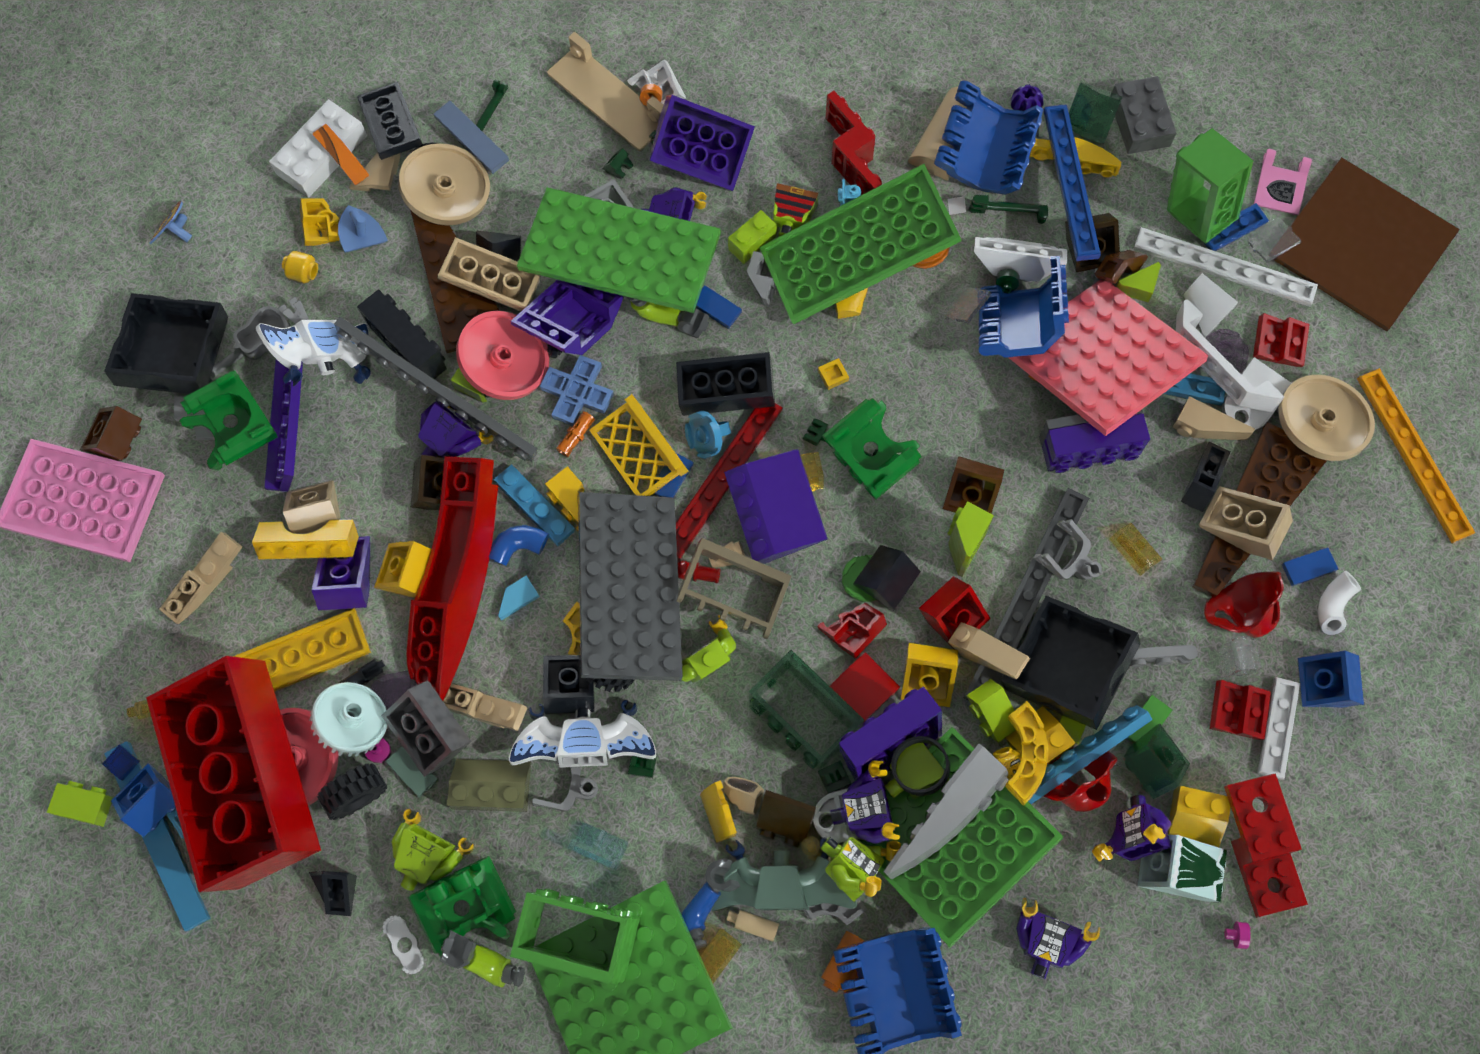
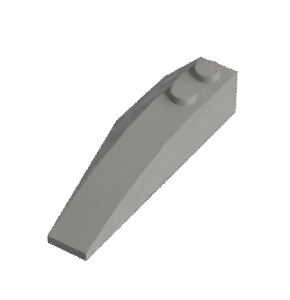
M980 743L941 790L944 793L942 800L936 804H931L927 810L926 822L917 824L911 832V843L909 845L904 843L884 870V873L891 880L915 867L941 849L980 810L985 811L992 802L991 796L996 790L1001 791L1009 780L1007 778L1009 775L1007 769Z

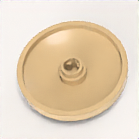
M430 144L416 149L404 160L399 174V191L409 209L422 219L440 225H457L472 220L484 209L489 197L490 181L482 163L470 152L454 145Z
M1309 375L1294 381L1283 393L1284 398L1278 407L1281 426L1289 439L1309 455L1323 460L1342 461L1355 457L1370 443L1375 429L1372 410L1364 397L1346 382L1326 375Z

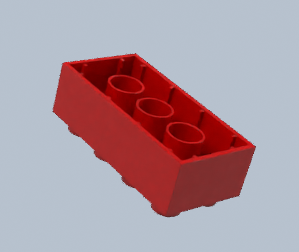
M224 656L146 697L199 892L241 889L321 851L265 661Z

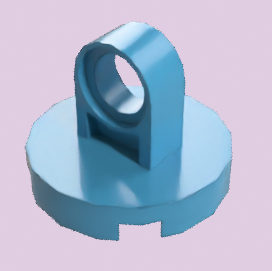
M699 411L689 415V423L685 424V437L691 449L695 448L699 453L696 455L703 459L717 455L722 447V436L731 433L729 422H717L706 411Z

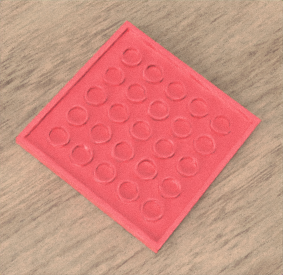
M1099 280L1068 302L1069 323H1064L1065 333L1044 354L1008 357L1104 436H1107L1207 361L1208 355L1112 283Z

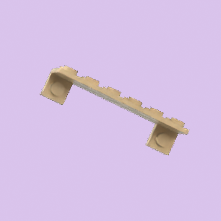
M573 32L568 37L570 51L547 71L548 76L636 150L641 151L653 140L649 135L654 130H657L663 104L652 96L647 101V106L643 105L640 101V96L592 57L590 44L576 32Z

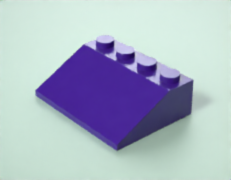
M667 95L659 118L649 161L733 191L755 126L680 97Z
M798 449L749 462L724 472L753 560L766 564L828 540Z
M923 686L919 690L913 689L908 692L904 700L898 704L892 703L887 706L883 714L877 718L871 717L862 724V728L856 732L850 731L841 738V742H839V747L854 781L868 770V766L872 761H883L879 766V771H890L889 766L896 748L905 740L916 736H924L936 740L942 736V709Z

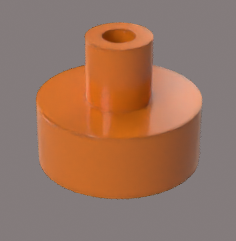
M646 84L641 88L640 101L643 105L647 106V101L652 96L661 102L662 90L659 86Z

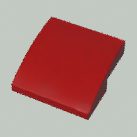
M1266 313L1261 314L1258 318L1253 358L1294 367H1303L1310 324L1291 317L1282 320Z
M866 652L828 687L862 723L868 720L900 688Z
M1225 680L1216 681L1209 729L1257 740H1265L1271 691L1251 685L1241 686Z

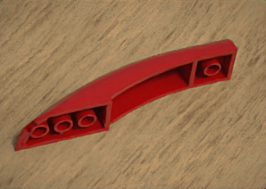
M445 456L441 502L432 550L415 600H411L406 652L409 675L411 679L416 681L417 685L429 681L442 701L450 688L465 651L481 600L488 569L498 494V485L492 484L494 460Z

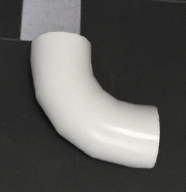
M1347 571L1338 575L1327 586L1320 597L1317 609L1319 625L1327 635H1335L1345 629L1347 623L1343 614L1347 602L1356 593L1361 591L1359 583Z

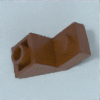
M1131 250L1106 255L1094 274L1100 280L1116 284L1123 272L1128 274L1138 272L1148 256Z

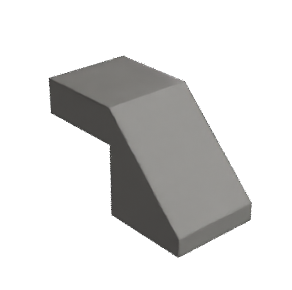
M753 251L747 274L763 304L769 307L776 286L773 278L761 275L765 265L763 254Z

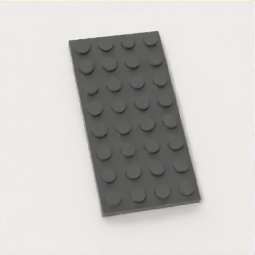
M579 492L581 678L681 681L683 675L679 602L676 601L679 587L675 498Z

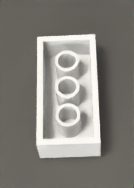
M329 99L269 161L276 175L308 198L339 166L329 152L313 136V133L327 124L351 152L367 137L362 122Z

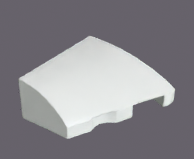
M666 60L661 61L648 71L641 70L627 80L630 85L636 84L640 89L646 84L659 86L662 90L661 103L663 105L667 95L686 99Z
M1203 273L1183 295L1185 300L1188 299L1203 314L1198 324L1204 338L1238 304L1234 298Z

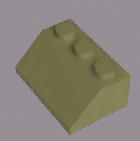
M456 759L449 779L447 806L452 810L527 812L531 761L511 765L509 761Z

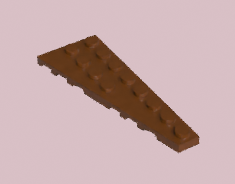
M411 211L446 353L455 352L458 338L470 320L482 313L500 310L493 300L438 279L439 271L456 235L450 225L429 222Z
M1267 422L1258 438L1236 491L1291 506L1327 460L1304 452L1289 439L1283 429ZM1215 536L1192 588L1215 598L1250 554Z

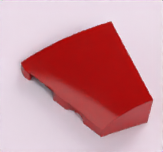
M867 603L856 606L850 612L839 614V620L826 627L824 622H822L817 627L841 649L856 659L884 629L887 623L882 612Z

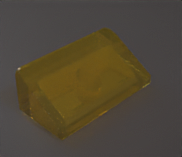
M1132 523L1118 530L1109 539L1140 576L1163 560Z
M720 928L700 955L713 984L742 945L722 928Z

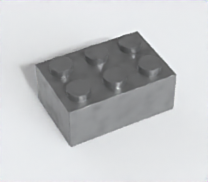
M1155 76L1115 84L1110 100L1127 154L1170 147L1176 136V130L1159 77Z
M429 681L408 689L381 715L424 777L442 768L471 742Z

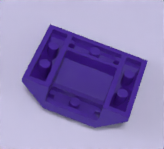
M556 280L510 322L511 325L565 353L583 355L612 328L624 297Z

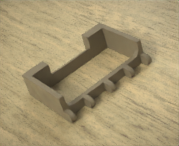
M701 538L694 550L676 601L681 603L684 596L699 601L698 611L702 612L704 605H709L722 611L720 620L725 621L727 614L744 620L743 630L747 631L750 623L762 628V637L768 639L791 575ZM700 555L715 561L721 559L761 576L762 581L777 586L778 590L766 621L687 589Z

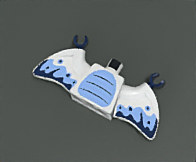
M301 320L288 328H278L263 323L256 326V331L266 348L281 364L290 369L283 376L284 383L291 379L293 386H295L302 379L303 375L298 370L300 369L301 361L304 364H318L321 375H329L335 372L332 362L340 358L351 368H355L356 373L353 375V378L359 384H362L365 379L367 380L371 374L368 367L360 365V362L365 359L366 355L356 348L357 345L352 341L346 342L336 334L337 331L334 325L336 320ZM362 323L355 326L369 336L367 324Z
M624 700L621 703L623 712L617 716L614 722L602 726L600 719L590 718L589 709L579 708L576 710L575 719L565 720L563 727L552 725L548 718L544 716V706L539 703L538 707L541 710L539 714H534L531 707L529 708V715L535 721L530 723L516 739L509 755V763L511 765H518L536 759L553 761L558 759L560 768L608 765L607 754L609 759L623 755L654 759L656 758V749L647 730L636 719L631 717L637 712L636 703L633 704L631 710H626L625 707L628 704V700Z

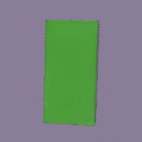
M1153 695L1149 697L1142 707L1148 711L1152 721L1127 737L1128 740L1142 750L1146 748L1172 712L1170 707Z

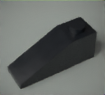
M1210 441L1208 442L1181 499L1182 503L1201 512L1205 510L1216 492L1231 451Z

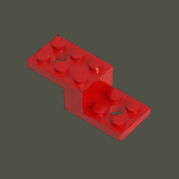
M835 91L827 94L825 119L840 135L833 140L831 164L850 185L859 186L861 195L882 185L880 177L875 173L873 174L867 165L873 160L876 136L870 127L867 128L863 124L859 114L855 111L853 112L848 107L844 97L839 96Z
M1276 773L1224 786L1241 838L1231 841L1255 917L1308 905L1291 853L1302 850ZM1255 798L1263 802L1264 810L1262 812H1258L1253 808L1252 802ZM1270 878L1276 879L1280 885L1277 893L1270 891L1267 883Z

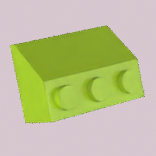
M968 501L964 508L959 507L947 533L950 536L948 545L957 573L961 577H963L985 538L994 515Z

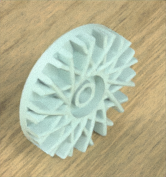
M344 682L332 685L320 693L311 710L309 721H312L311 730H314L313 736L318 735L319 744L324 742V749L328 745L333 748L332 753L338 751V755L341 756L343 752L349 753L348 757L352 756V754L356 757L360 752L364 751V753H367L368 750L371 751L382 739L387 729V723L381 715L387 709L382 699L370 688L357 683Z

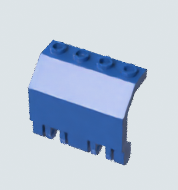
M960 81L955 99L967 108L959 105L952 106L942 139L953 146L954 149L940 145L934 164L945 170L949 176L976 190L1004 195L1019 190L1023 184L1025 169L1030 161L1031 149L1036 142L1035 136L1041 125L1044 109L1038 105L1025 111L1005 109L983 96L979 87L968 81Z
M1060 256L1050 257L1051 277L1040 288L1015 290L1008 294L1003 293L1002 287L999 285L984 286L979 289V353L981 355H1001L1006 358L1044 354L1065 333L1064 323H1069L1066 267L1060 264Z
M923 927L891 933L833 951L836 963L854 959V961L838 965V972L845 973L856 969L858 975L856 979L846 980L841 983L842 990L859 987L843 993L848 1016H858L850 1019L851 1026L858 1027L866 1023L870 1024L871 1032L854 1037L855 1044L865 1043L856 1047L858 1054H884L890 1049L923 1039L936 1037L953 1039L962 1036L960 1030L962 1025L961 1019L955 1010L953 1002L955 999L954 991L949 985L947 978L948 966L942 958L940 950L941 939L935 928Z

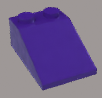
M362 536L358 538L353 557L318 558L312 593L318 611L367 608L370 592V536Z

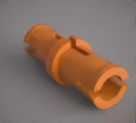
M583 411L574 425L567 429L566 436L557 446L556 450L569 457L578 442H582L585 438L584 434L595 421L594 417Z

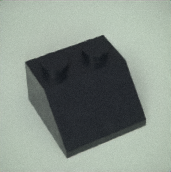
M579 655L543 656V703L545 714L576 713V710L579 708H587L590 712H595L594 681L589 683L587 678H581V667H579L578 663L580 660Z

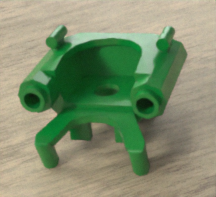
M235 370L183 397L184 400L180 402L187 415L190 413L194 415L201 410L205 413L203 415L182 417L179 422L185 428L192 429L195 426H203L212 432L215 439V447L207 460L209 469L218 471L222 468L223 464L227 466L278 437ZM228 415H234L238 418V423L233 428H228L223 424L224 418Z
M871 398L861 402L823 434L822 437L834 450L833 454L844 467L847 465L851 467L848 472L859 485L863 483L868 493L877 500L920 463L919 459L922 456L917 451L920 445L916 440L898 443L886 436L881 422L887 406L882 400L877 403ZM867 442H874L877 445L878 451L876 455L868 456L864 453V445Z
M490 856L484 857L407 897L434 954L438 953L440 957L443 952L441 951L443 942L448 938L450 930L464 936L472 929L487 928L503 940L508 939L511 935L509 930L503 925L515 919L514 913H516V910ZM465 900L468 902L470 909L466 915L461 916L455 913L454 904L457 901Z

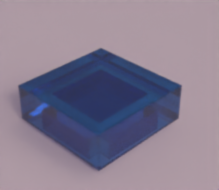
M119 744L102 765L123 781L140 760Z

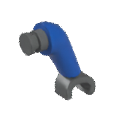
M721 859L712 862L708 866L705 875L706 883L681 913L698 951L707 946V942L702 940L704 938L703 931L706 929L705 921L721 895L720 890L731 892L740 887L738 881L731 879L727 882L724 881V876L729 871L732 860Z

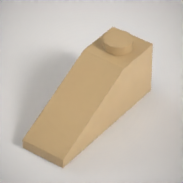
M1190 396L1173 425V428L1177 429L1178 434L1181 436L1203 439L1248 440L1255 428Z
M962 622L948 642L955 650H958L962 657L1015 679L1019 677L1030 659L1027 655L984 631Z

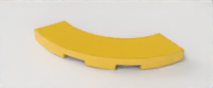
M1028 701L1008 716V720L1019 736L1022 756L1016 773L1006 783L1005 787L1023 806L1036 793L1043 780L1049 753L1043 723Z

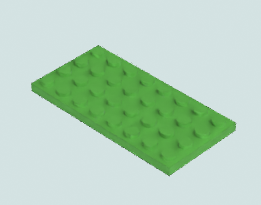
M922 164L759 248L790 320L793 324H796L962 240L925 164Z
M547 187L517 268L520 271L694 313L721 230L720 228Z

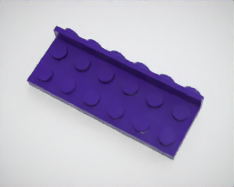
M277 359L275 360L270 424L278 437L268 442L264 489L288 492L294 477L302 379L295 386H293L291 379L284 383L283 376L290 369L281 364ZM301 361V366L298 370L302 373L303 362Z

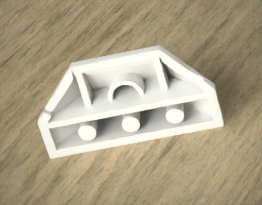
M975 237L974 253L994 276H997V273L1003 269H1012L1018 272L1022 281L1039 282L1051 274V256H1060V264H1067V249H1058L1046 244L1005 238Z

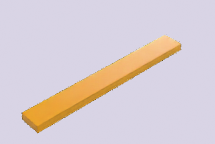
M1380 368L1357 378L1359 384L1450 542L1454 543L1475 534L1473 527Z

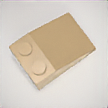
M1219 486L1199 526L1249 554L1273 560L1293 520L1290 505Z

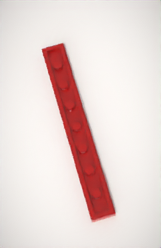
M775 403L774 407L755 408L676 522L677 559L681 560L728 491L729 485L724 472L747 463L783 410V407Z

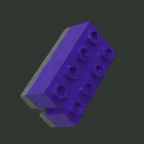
M1140 410L1107 436H1104L1080 415L1046 420L1043 427L1044 430L1041 431L1039 439L1048 472L1055 470V473H1063L1068 471L1069 468L1076 466L1079 469H1086L1091 467L1093 463L1099 462L1102 465H1108L1121 458H1124L1125 461L1137 459L1150 441L1145 417L1142 414L1143 410Z

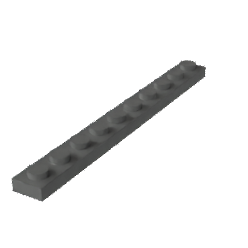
M339 317L334 323L337 331L336 334L346 342L352 341L357 345L356 348L365 355L370 353L377 358L376 361L384 368L391 367L397 371L395 374L406 382L410 380L415 383V387L425 395L430 393L436 397L435 401L444 408L449 406L455 410V414L464 421L470 420L475 424L474 427L483 434L488 432L495 437L494 440L503 447L509 446L515 450L514 454L524 461L528 459L532 462L537 456L536 447L342 317Z
M1067 488L1034 556L1036 554L1043 555L1048 553L1058 564L1071 535L1059 527L1057 523L1061 520L1066 522L1072 519L1077 525L1090 499L1089 497ZM1032 558L994 635V638L1016 649L1053 574L1034 558ZM980 664L963 698L968 700L966 695L989 679L999 684L1003 673Z

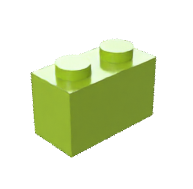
M760 210L728 237V250L745 264L751 259L753 251L759 252V247L777 237V224Z
M989 679L966 695L971 703L969 709L979 719L981 723L979 728L985 737L988 738L990 736L999 743L1016 731L1008 720V716L1015 710L1002 686Z
M68 781L67 785L57 783L46 813L104 827L112 804L111 800L114 798L106 795L107 790L94 786L91 787L90 791L82 789L84 784Z

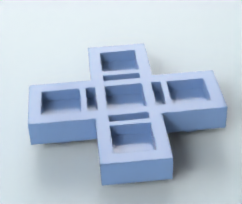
M580 355L571 375L552 367L548 368L540 389L560 397L551 414L553 419L573 426L583 406L605 414L614 393L613 390L594 384L602 368L601 362Z

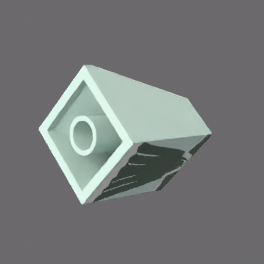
M1168 835L1171 848L1141 858L1138 887L1205 902L1221 901L1227 850L1183 836Z

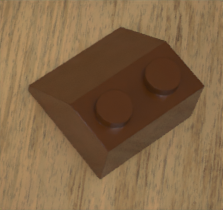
M118 406L99 409L80 450L100 457L123 461L131 451L130 444L132 439L136 438L141 430L140 423L142 418Z
M958 456L942 509L956 513L959 507L964 508L968 501L992 514L1003 480L1004 469Z

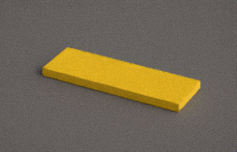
M353 608L233 657L265 661L275 692L370 654L371 650L357 611Z

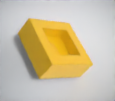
M839 358L818 367V372L828 390L849 381V376Z

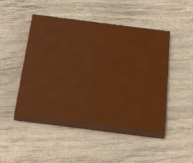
M1341 157L1268 257L1304 280L1318 284V289L1383 330L1388 331L1460 229Z

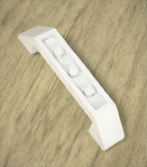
M1188 299L1184 300L1176 316V332L1208 355L1207 361L1201 365L1202 369L1239 406L1274 412L1284 396L1268 380L1254 388L1196 329L1203 314Z

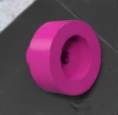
M382 738L378 745L376 744L371 751L368 750L365 753V756L374 763H382L389 758L391 746Z
M1236 921L1233 929H1225L1224 937L1225 939L1233 940L1235 948L1248 949L1251 938L1250 926L1247 922Z

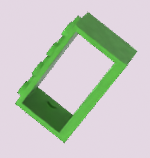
M1213 128L1204 134H1199L1194 142L1187 147H1182L1176 154L1167 211L1206 244L1239 219L1253 160ZM1204 180L1211 184L1210 191L1203 186Z
M537 888L536 892L526 893L510 957L607 984L625 981L640 918L633 917V911L622 908H611V910H608L609 905L595 901H586V904H584V898L573 895H561L559 897L560 892L550 889L543 890ZM545 903L619 922L620 927L610 966L534 946Z

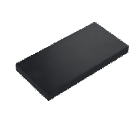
M398 82L357 96L381 160L423 145Z

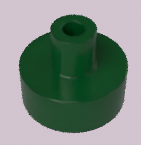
M1003 269L997 273L996 285L1002 287L1003 293L1008 294L1018 288L1020 276L1015 270Z

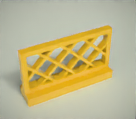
M631 394L625 399V404L589 431L634 494L638 496H651L679 474L683 476L689 470L637 399ZM628 411L631 415L629 425L618 424L619 416ZM604 427L612 428L610 439L601 438L597 432ZM617 428L628 429L626 441L615 440ZM633 430L643 432L642 443L631 441ZM614 444L625 445L623 457L613 456ZM629 446L641 447L639 458L627 457ZM645 447L655 448L654 460L643 459ZM626 461L637 463L635 474H628L624 471ZM642 463L653 464L651 476L640 475ZM658 465L668 466L671 470L663 478L656 477ZM639 479L650 480L649 488L641 494L637 489Z

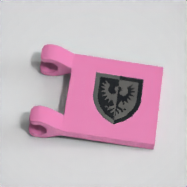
M1267 149L1263 157L1254 204L1257 203L1260 207L1299 215L1312 159L1303 157L1299 163L1298 172L1272 166L1276 150Z

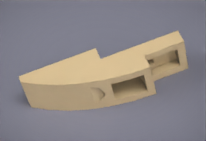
M220 532L193 571L187 570L159 610L176 624H180L203 603L232 570L233 567L230 564L243 546L226 533Z
M452 683L443 700L444 704L452 712L503 729L505 727L516 731L519 730L527 707L522 704L489 696L477 690Z

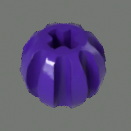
M1030 84L1018 87L1011 97V108L1013 110L1025 111L1036 105L1041 108L1044 105L1041 90L1036 86H1030Z

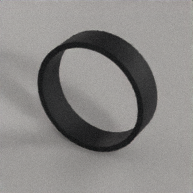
M924 736L909 738L896 748L892 757L891 768L894 778L903 790L912 795H931L940 790L948 780L950 774L949 758L944 748L932 738ZM916 743H928L937 747L943 753L946 762L944 774L939 782L923 790H916L905 786L898 779L896 765L900 754L907 747Z

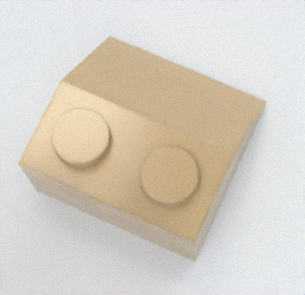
M333 480L287 492L283 514L291 533H312L326 525L329 520H340V511Z

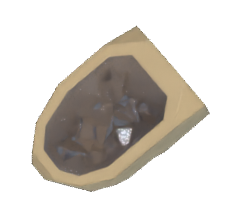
M726 778L722 784L723 794L740 811L755 815L762 803L764 789L757 782L745 778Z

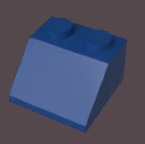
M1338 651L1298 658L1302 707L1343 708L1364 705L1359 655L1348 651Z
M149 763L111 800L120 820L143 837L148 832L156 829L160 820L176 808L169 782Z

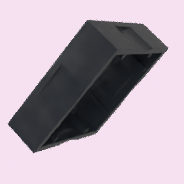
M131 293L122 318L121 331L113 344L104 372L114 386L191 394L209 383L225 332L228 315L220 302L192 299L174 300L163 296Z
M1045 596L1030 625L1025 641L1017 649L1030 658L1017 679L1004 674L1001 681L1007 691L1097 730L1141 644L1139 634L1106 619L1092 617L1074 606Z

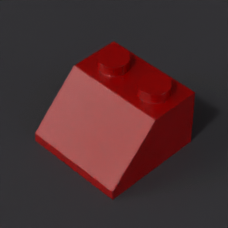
M954 576L919 607L927 623L947 643L961 622L981 629L991 619L971 585Z

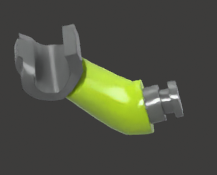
M627 297L630 300L631 307L639 316L660 324L678 326L679 331L695 338H699L702 331H706L709 324L707 321L709 315L698 311L696 308L694 313Z
M450 930L449 936L444 940L441 948L443 952L440 962L457 969L463 967L497 987H504L505 984L511 985L512 983L514 986L519 987L522 984L525 975L523 967L516 969L515 965H511L510 959L487 947L477 945L467 937H463Z

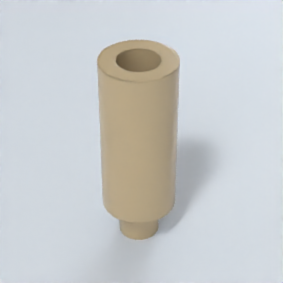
M740 910L739 914L729 911L726 920L735 923L734 928L772 942H774L779 923Z

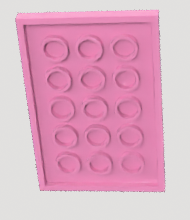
M30 439L0 509V528L131 562L165 475L159 471Z

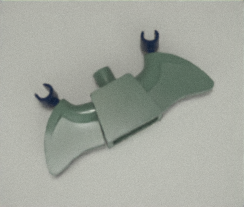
M826 837L822 838L820 842V847H822V845L827 840ZM735 840L737 843L735 851L732 850L729 844H726V851L736 858V862L731 864L729 871L724 876V881L727 882L730 879L738 881L740 887L731 892L720 890L721 895L711 910L718 911L735 905L752 906L761 911L809 910V907L823 903L854 909L857 903L852 901L843 890H840L826 873L825 868L830 861L828 860L829 856L824 851H822L820 857L817 856L815 863L811 867L805 869L799 866H790L789 851H774V866H762L761 870L750 866L747 858H743L745 848L738 840Z

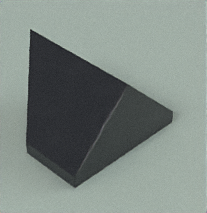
M476 231V246L514 261L520 259L521 236Z
M309 872L324 902L325 914L351 916L357 876L347 872Z

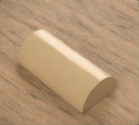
M958 87L949 89L908 160L909 164L916 167L925 164L929 173L948 181L950 176L945 170L936 166L934 161L940 145L954 149L953 146L943 141L942 136L952 106L959 105L967 108L955 99Z
M455 237L439 271L438 279L522 311L532 302L541 276L520 271L517 268V261Z

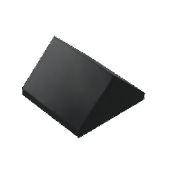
M880 545L853 584L894 611L921 571L903 551Z

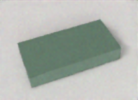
M403 746L386 760L387 764L419 798L439 781L432 773L424 777Z

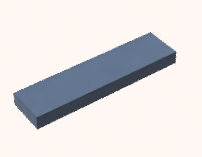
M448 101L434 113L435 119L492 174L509 161L508 156L451 101Z

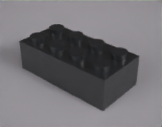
M378 289L357 306L367 326L392 352L433 379H436L447 369L444 364L446 359L440 352L441 348L434 340L429 342L425 337L426 333L418 324L415 326L410 321L412 320L404 309L399 310L395 306L397 303L388 293L384 295Z
M770 352L676 362L678 405L683 416L699 411L716 413L775 406L773 366Z

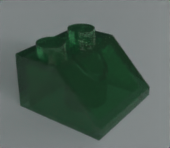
M1080 82L1069 111L1072 130L1082 137L1104 144L1123 96Z
M1161 724L1153 727L1131 745L1123 757L1128 770L1135 774L1143 790L1148 792L1153 799L1177 788L1190 765Z

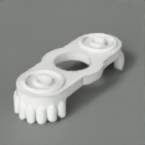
M395 915L394 917L390 916L384 921L383 933L388 935L392 943L393 953L399 957L403 965L402 970L405 973L416 974L424 965V957L418 948L417 938L410 933L405 920L400 916ZM404 937L409 938L412 942L410 951L406 953L400 952L397 947L399 940Z

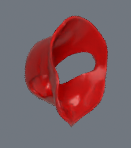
M1276 571L1257 572L1232 582L1221 590L1215 598L1211 597L1206 601L1204 615L1207 622L1231 632L1245 633L1253 638H1259L1268 634L1277 626L1280 619L1279 599L1284 591L1281 573ZM1224 611L1237 626L1226 618L1215 617L1216 612Z
M1107 751L1084 767L1086 771L1095 777V780L1079 786L1068 778L1043 797L1054 801H1061L1071 810L1077 812H1087L1099 808L1110 797L1112 790L1110 770L1117 762V757Z

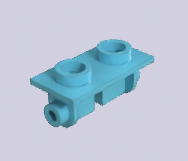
M842 179V188H838V202H840V206L861 196L860 187L857 185H846L845 179Z

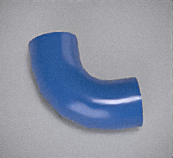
M528 525L510 527L498 534L492 542L489 559L507 566L513 553L519 549H527L540 555L548 541L549 533Z

